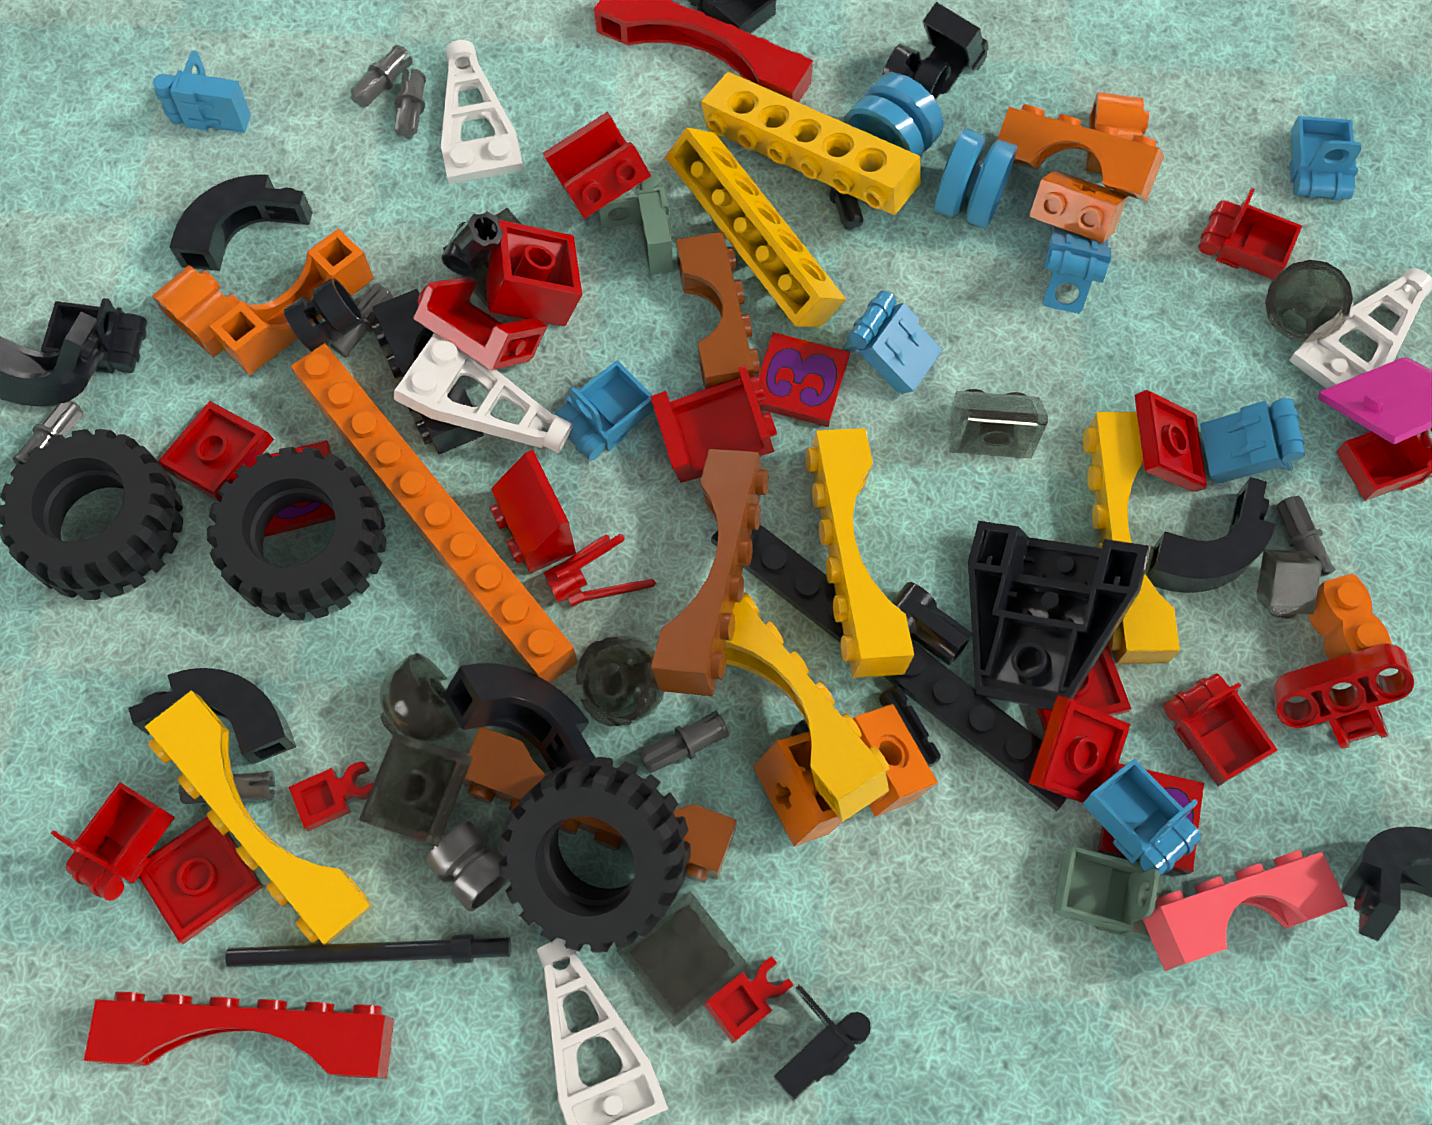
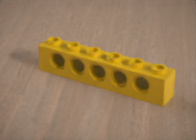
M727 72L701 101L706 127L712 133L739 143L747 150H754L765 155L777 164L791 167L801 172L807 178L817 179L830 185L842 194L856 197L866 202L872 208L882 209L892 215H896L921 184L919 155L733 73Z
M687 127L665 156L666 160L794 326H823L846 301L844 295L718 136L712 132Z

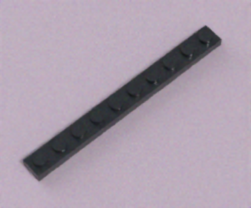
M760 524L758 530H752L750 538L753 545L751 563L749 566L744 565L743 568L841 643V637L844 635L842 622H836L833 612L834 596H836L834 583H829L826 574ZM718 530L711 537V543H713L716 547L718 542ZM911 640L914 657L905 674L883 677L895 686H900L906 695L1057 812L1067 800V797L1029 784L1042 740L989 699L977 695L972 686Z

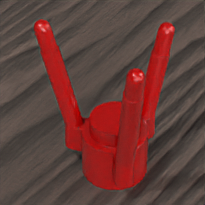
M605 534L568 560L543 572L557 602L560 603L569 599L572 607L587 600L651 588L655 586L656 582L654 579L581 591L580 588L588 585L581 568L622 543L625 539L622 534H618L610 539L609 535Z

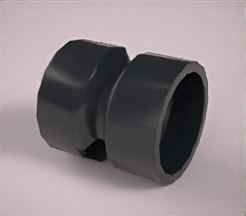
M898 44L891 53L882 75L888 73L906 75L921 84L936 101L944 86L949 66L930 56L922 60L919 51L903 44Z
M334 277L315 288L312 299L304 296L284 309V314L290 327L311 352L324 343L328 346L336 341L335 333L339 332L345 335L364 322V317L357 303L347 289ZM320 314H321L322 317L324 318V320H325L324 322H323L322 319L320 318V316H319Z

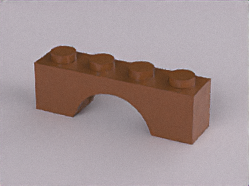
M723 232L676 239L677 263L684 293L706 299L714 305L721 316V321L717 328L709 336L698 342V361L704 390L739 378L740 374L737 367L746 365L750 378L754 377V373L760 372V362L757 349H749L747 338H752V328L749 314H741L739 304H744V293L741 280L733 279L732 271L737 269L733 246L726 247Z

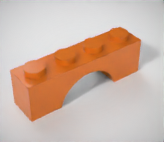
M1023 104L1021 110L1008 107L997 141L1000 139L1018 145L1014 164L1037 170L1045 160L1057 152L1067 149L1085 150L1098 158L1102 168L1103 185L1106 188L1147 202L1164 158L1160 148L1155 147L1156 140L1136 134L1132 140L1118 136V130L1101 124H1096L1094 130L1080 126L1081 120L1064 114H1059L1058 119L1044 116V110L1027 104Z
M337 228L307 251L306 262L301 275L284 294L270 302L258 305L241 301L212 323L210 328L225 352L250 376L298 339L285 317V308L304 296L312 299L313 290L332 277L336 278L351 296L374 280L366 256L352 240Z

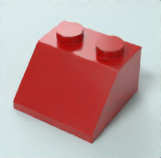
M499 220L500 228L504 234L498 245L491 251L486 279L489 312L522 319L536 318L543 323L566 326L582 297L574 236Z
M532 449L524 453L491 488L496 504L489 506L498 528L507 527L513 538L506 541L516 565L524 562L530 574L576 554L569 521Z

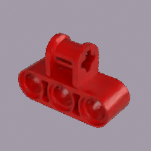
M1388 643L1369 647L1287 672L1280 676L1274 685L1277 717L1282 723L1293 728H1304L1329 721L1341 749L1349 748L1350 742L1378 735L1380 738L1389 737L1379 706L1407 697L1413 690L1414 677L1408 656L1402 648ZM1393 668L1399 670L1397 673L1389 676L1379 674L1385 669ZM1345 682L1352 684L1350 687L1346 689L1339 690L1332 688L1334 685L1338 683ZM1296 696L1306 698L1298 703L1287 701L1289 698Z

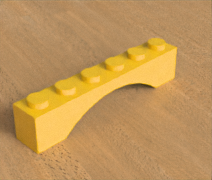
M1137 411L1096 412L1089 428L1084 429L1083 450L1085 453H1091L1092 466L1088 468L1087 484L1088 489L1096 493L1097 504H1094L1092 508V525L1095 530L1100 529L1102 543H1099L1097 548H1102L1104 539L1132 543L1128 528V502L1132 483L1144 462ZM1144 574L1138 596L1107 643L1109 650L1115 651L1116 664L1169 663L1180 651L1175 610L1158 593L1146 574Z
M866 429L816 430L812 446L807 447L805 451V465L808 473L813 472L815 483L812 486V502L815 509L820 508L822 518L819 522V539L821 545H827L829 554L826 560V576L828 582L835 585L836 596H834L833 600L834 618L836 622H842L844 635L841 637L842 659L844 662L850 663L852 678L903 675L914 657L906 614L888 600L872 580L861 560L854 535L853 513L855 499L864 488L873 465Z
M744 593L742 601L740 603L735 602L734 636L731 641L726 640L723 651L726 655V664L738 666L760 675L777 686L795 704L806 721L811 734L812 751L810 767L815 788L840 820L844 822L889 791L886 775L889 765L875 746L868 748L860 739L862 736L860 729L852 717L847 713L842 716L833 706L835 704L834 699L826 686L820 681L814 684L807 675L809 671L801 656L796 651L789 653L782 645L784 641L778 629L772 622L764 623L758 616L759 610L749 594Z
M191 690L145 726L153 736V739L148 742L153 752L165 764L172 760L183 774L177 778L181 786L193 799L198 798L200 795L212 808L206 813L209 820L223 835L229 831L232 832L242 844L236 849L238 855L253 871L260 866L271 880L265 885L269 893L282 907L288 903L293 906L301 916L295 921L296 925L312 943L320 939L323 944H330L374 906L345 870L320 866L295 856L276 844L256 824L244 806L233 780L229 757L230 731L202 697Z

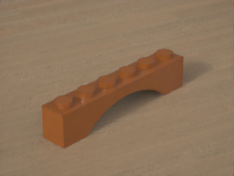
M709 449L700 484L707 509L718 526L716 556L708 578L696 597L677 617L661 628L651 665V670L660 691L713 697L716 681L722 680L724 677L726 655L723 651L726 640L731 641L734 636L735 615L733 614L735 602L740 603L743 598L744 579L742 571L744 565L749 566L751 563L753 545L750 538L752 530H758L761 520L759 500L761 495L767 494L769 486L768 470L762 469L759 452Z
M480 727L458 777L466 787H469L466 793L471 797L486 803H492L494 797L509 802L510 806L508 809L513 810L520 803V799L546 775L533 761L522 741L485 727ZM695 804L674 810L673 813L676 818L680 816L685 817L689 829L683 841L691 844L690 859L685 866L688 870L686 877L702 883L706 882L707 877L718 880L736 831L737 820ZM586 816L567 818L559 828V830L573 835L577 834L578 829L595 834L594 842L612 850L618 851L621 844L629 847L625 838L614 827L596 818Z

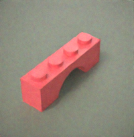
M1301 850L1293 851L1273 859L1276 865L1275 868L1265 871L1262 864L1258 863L1235 872L1237 881L1224 884L1220 876L1194 886L1197 892L1196 895L1184 898L1181 890L1157 898L1155 901L1157 908L1154 909L1150 917L1142 920L1164 971L1227 949V925L1233 910L1238 905H1250L1264 910L1273 916L1285 929L1347 907L1348 904L1341 893V889L1323 852L1304 858Z

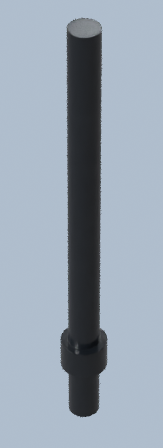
M456 934L452 936L451 940L234 947L227 949L225 959L227 967L452 959L453 964L473 963L474 958L510 957L511 938L474 939L473 934Z

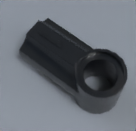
M486 211L484 214L473 213L466 222L460 223L441 257L443 264L458 275L465 277L473 276L480 262L502 239L504 232L500 228L499 218Z
M907 582L891 601L906 614L910 637L947 665L956 661L972 638L973 633L937 608L934 598L918 584Z

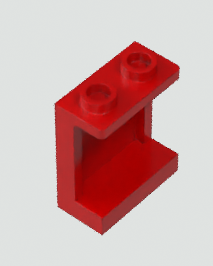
M608 112L542 153L584 219L651 177L633 143L627 142Z
M471 277L430 282L420 292L417 300L419 306L413 319L446 341L452 342L458 349L490 370L529 362L534 357L548 327L536 318L505 324L494 319L471 304L470 298L477 284V281Z
M746 365L737 367L740 374L739 378L673 401L670 400L666 391L650 396L672 468L680 483L702 477L709 449L759 452L760 457L775 452L770 437L776 436L778 433L770 411L761 412L758 402L766 398L759 377L757 375L750 378Z

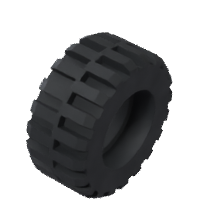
M88 429L71 431V437L65 438L61 434L48 439L50 444L44 448L35 447L27 453L30 458L23 465L18 463L12 470L10 475L13 477L11 484L5 483L0 498L5 501V505H0V524L3 525L0 527V536L2 542L9 548V554L49 589L54 588L59 594L70 598L77 597L78 594L84 600L100 599L101 592L112 598L124 594L123 587L129 584L136 589L147 582L143 577L151 570L157 573L165 565L161 558L166 552L172 554L178 544V541L173 537V533H180L182 531L183 518L178 513L183 509L181 496L176 492V485L153 455L144 446H140L135 439L125 434L116 435L112 430L96 429L94 435ZM98 489H124L121 510L115 520L105 530L96 536L81 541L65 542L61 540V528L64 518L70 508L80 498Z
M294 447L280 448V455L274 457L268 452L255 457L258 462L255 465L247 468L243 464L234 471L238 477L232 484L227 481L224 482L218 491L222 497L220 504L213 503L208 516L215 525L207 528V542L214 547L210 552L214 565L221 571L223 579L251 605L259 607L271 616L278 618L283 613L290 620H304L305 613L310 612L317 619L328 616L329 611L327 607L334 604L342 610L351 604L348 598L349 595L356 590L363 594L370 586L366 580L369 572L377 574L382 562L377 553H382L386 550V537L382 532L386 526L383 515L378 508V503L360 475L352 467H346L343 460L333 454H328L324 458L319 449L308 447L303 449L302 454H298ZM318 502L328 505L334 511L335 528L327 546L316 557L303 564L289 567L274 566L265 560L263 555L264 531L270 521L282 510L298 503Z
M597 757L591 764H588L585 758L571 761L566 767H558L547 774L520 799V803L511 810L505 822L508 829L501 835L499 851L507 854L499 862L500 877L502 879L509 878L511 884L505 892L511 904L519 902L523 908L519 916L525 923L530 926L534 921L543 929L540 936L550 942H553L558 937L565 940V948L580 951L584 944L590 945V951L593 953L608 952L613 943L620 949L632 945L639 935L645 937L657 926L661 917L665 916L684 884L688 872L685 866L691 855V844L683 841L689 831L686 819L683 816L675 817L673 812L679 804L671 793L663 796L656 789L661 782L651 773L646 779L636 774L637 765L624 761L619 768L613 767L612 758ZM586 816L602 820L614 827L625 838L632 851L635 862V876L633 880L623 887L609 889L595 887L579 879L568 868L560 852L558 836L562 822L567 818Z

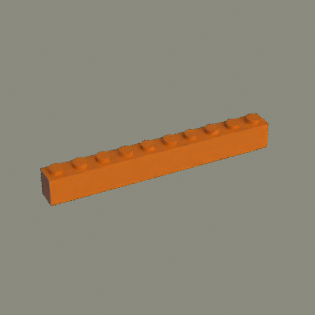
M324 343L292 364L290 367L303 390L528 671L552 683L575 666L578 660L572 644L329 347Z

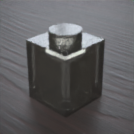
M1264 549L1257 587V600L1272 616L1278 618L1294 619L1297 617V614L1314 615L1322 564L1307 551Z

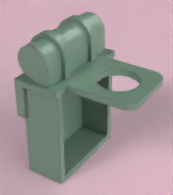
M649 171L651 177L640 183L637 197L613 200L599 209L603 227L640 223L650 275L673 272L672 227L670 222L672 218L665 186L662 184L660 175L654 171ZM618 207H625L631 210L628 215L622 218H613L608 215L611 210Z
M1072 845L1063 852L1052 913L1095 925L1097 930L1119 936L1130 935L1144 940H1151L1142 919L1152 915L1154 909L1157 908L1155 905L1156 899L1163 896V888L1161 887L1163 874L1159 876V870L1154 868L1144 872L1140 863L1132 864L1129 861Z

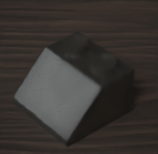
M979 389L956 391L950 409L949 452L1032 459L1048 423V414L1040 397L1027 396L1020 392H1010L1007 394L985 393Z
M394 733L359 821L423 845L438 847L473 757L466 753Z

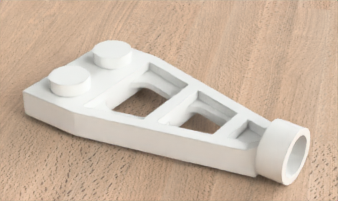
M467 40L451 42L445 49L449 68L441 149L448 183L454 184L523 171L524 168L516 131L477 62L474 45ZM477 88L480 90L484 103L459 107V92ZM481 118L489 120L495 131L494 136L464 142L461 140L462 124L465 121Z
M1417 268L1406 270L1396 281L1318 327L1289 361L1326 389L1393 362L1422 301L1432 291V278L1426 272ZM1382 304L1400 316L1391 331L1369 316L1372 311ZM1354 329H1359L1378 344L1377 350L1372 360L1366 362L1341 344L1339 338Z
M435 333L394 392L395 401L431 419L539 448L544 446L556 453H559L563 448L573 426V423L551 414L499 371L490 370L458 349L452 342L446 341ZM463 375L472 377L488 393L482 405L478 407H469L455 403L447 395L458 378ZM499 399H506L524 411L525 416L519 424L508 423L491 416L490 413Z
M560 938L539 947L537 953L545 971L558 1101L567 1125H634L668 1110L669 1108L651 1061L577 956L579 954L578 951L565 948V940ZM570 959L569 965L563 970H557L553 967ZM577 991H584L588 994L598 1013L599 1019L597 1024L577 1033H572L567 1027L563 1001L567 995ZM594 1037H603L612 1044L621 1057L622 1069L613 1078L594 1086H587L579 1078L577 1052L584 1041Z

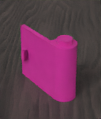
M1408 357L1397 359L1320 391L1318 399L1392 444L1432 428V370Z

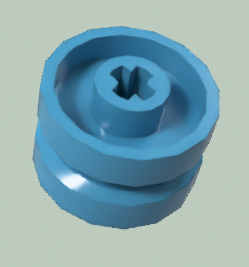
M897 73L881 75L864 94V97L844 116L843 121L848 125L917 154L920 158L942 134L944 125L941 109L933 96L915 80Z
M964 128L944 168L934 212L954 218L961 212L967 197H970L966 211L967 224L986 230L1003 194L1015 160L1018 145L999 139L991 145L985 160L982 161L986 145L985 135Z

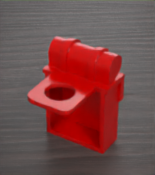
M1254 188L1250 189L1241 206L1226 200L1219 201L1215 209L1211 211L1207 228L1201 234L1199 250L1207 255H1214L1218 252L1215 261L1238 269L1240 266L1277 281L1287 265L1302 225L1249 205L1255 191Z
M1428 430L1396 444L1390 443L1371 431L1346 440L1336 451L1364 501L1397 489L1402 491L1424 483L1428 478L1432 477V440L1429 437L1430 432Z
M1215 673L1208 678L1198 680L1196 685L1184 692L1179 691L1174 694L1170 700L1163 703V708L1166 715L1173 722H1177L1173 729L1188 751L1190 749L1193 750L1219 787L1268 758L1278 749L1238 695V689L1242 686L1240 682L1229 687L1225 680Z
M119 782L77 840L73 841L55 830H52L50 834L75 850L65 866L66 871L72 875V879L78 884L86 885L95 896L102 897L107 901H113L124 890L123 878L134 883L151 860L147 857L175 817Z

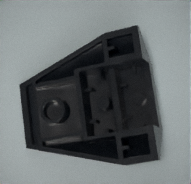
M978 521L968 558L976 694L1049 711L1053 710L1057 695L1073 699L1141 590L1151 549L1149 545L1104 539L1102 548L1030 538L1019 526Z

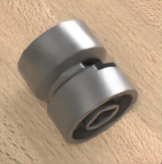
M471 821L464 822L446 834L432 848L425 860V863L443 883L453 881L452 894L469 912L484 905L509 881V878L502 879L500 877L499 862L503 857L497 850L486 851L487 839Z

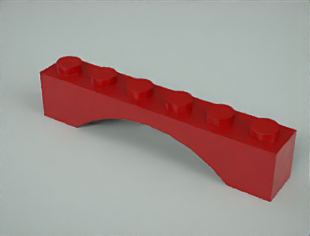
M599 0L594 7L596 32L625 45L671 43L707 52L724 61L738 72L742 78L798 103L811 84L812 59L805 57L801 53L793 52L771 43L765 38H759L740 30L734 25L709 17L701 11L692 10L672 0Z
M115 992L114 1000H95L83 1060L102 1064L149 1066L169 1051L195 1039L222 1032L253 1031L270 1034L290 1042L311 1056L330 1075L387 1079L394 1018L381 1015L382 1006L354 1004L352 1013L334 1012L335 1004L324 1002H305L304 1011L286 1010L287 1001L258 999L257 1008L239 1007L240 999L229 997H210L209 1006L191 1005L193 997L187 995L163 994L161 1003L144 1002L145 994Z

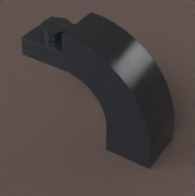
M269 175L240 176L211 187L186 208L175 227L169 248L182 268H186L189 265L194 269L220 271L228 243L243 228L259 222L310 225L313 212L304 191L288 187L275 189Z
M80 312L66 335L61 350L54 352L32 350L0 336V399L27 406H54L59 403L68 402L81 394L105 354L95 349L99 338L92 336L98 319Z
M1253 477L1247 480L1237 494L1230 529L1224 537L1210 541H1199L1165 531L1153 548L1147 577L1153 586L1181 593L1205 592L1227 585L1243 574L1264 551L1270 542L1276 526L1274 523L1264 521L1269 507V499L1264 498L1267 482Z
M497 663L462 665L443 693V697L462 731L486 726H498L513 730L527 738L539 750L551 772L558 767H566L574 760L585 758L588 764H591L596 759L581 734L589 723L586 716L561 690L535 674L520 668Z
M194 668L169 674L167 676L172 691L152 693L143 698L142 703L128 708L133 725L149 735L150 733L145 726L192 690L202 697L216 715L229 719L241 754L253 764L296 747L288 722L279 708L255 684L246 678L225 670Z
M1411 826L1390 828L1376 834L1368 842L1345 876L1341 888V893L1355 898L1354 910L1359 912V934L1379 941L1401 910V890L1414 891L1432 897V829Z

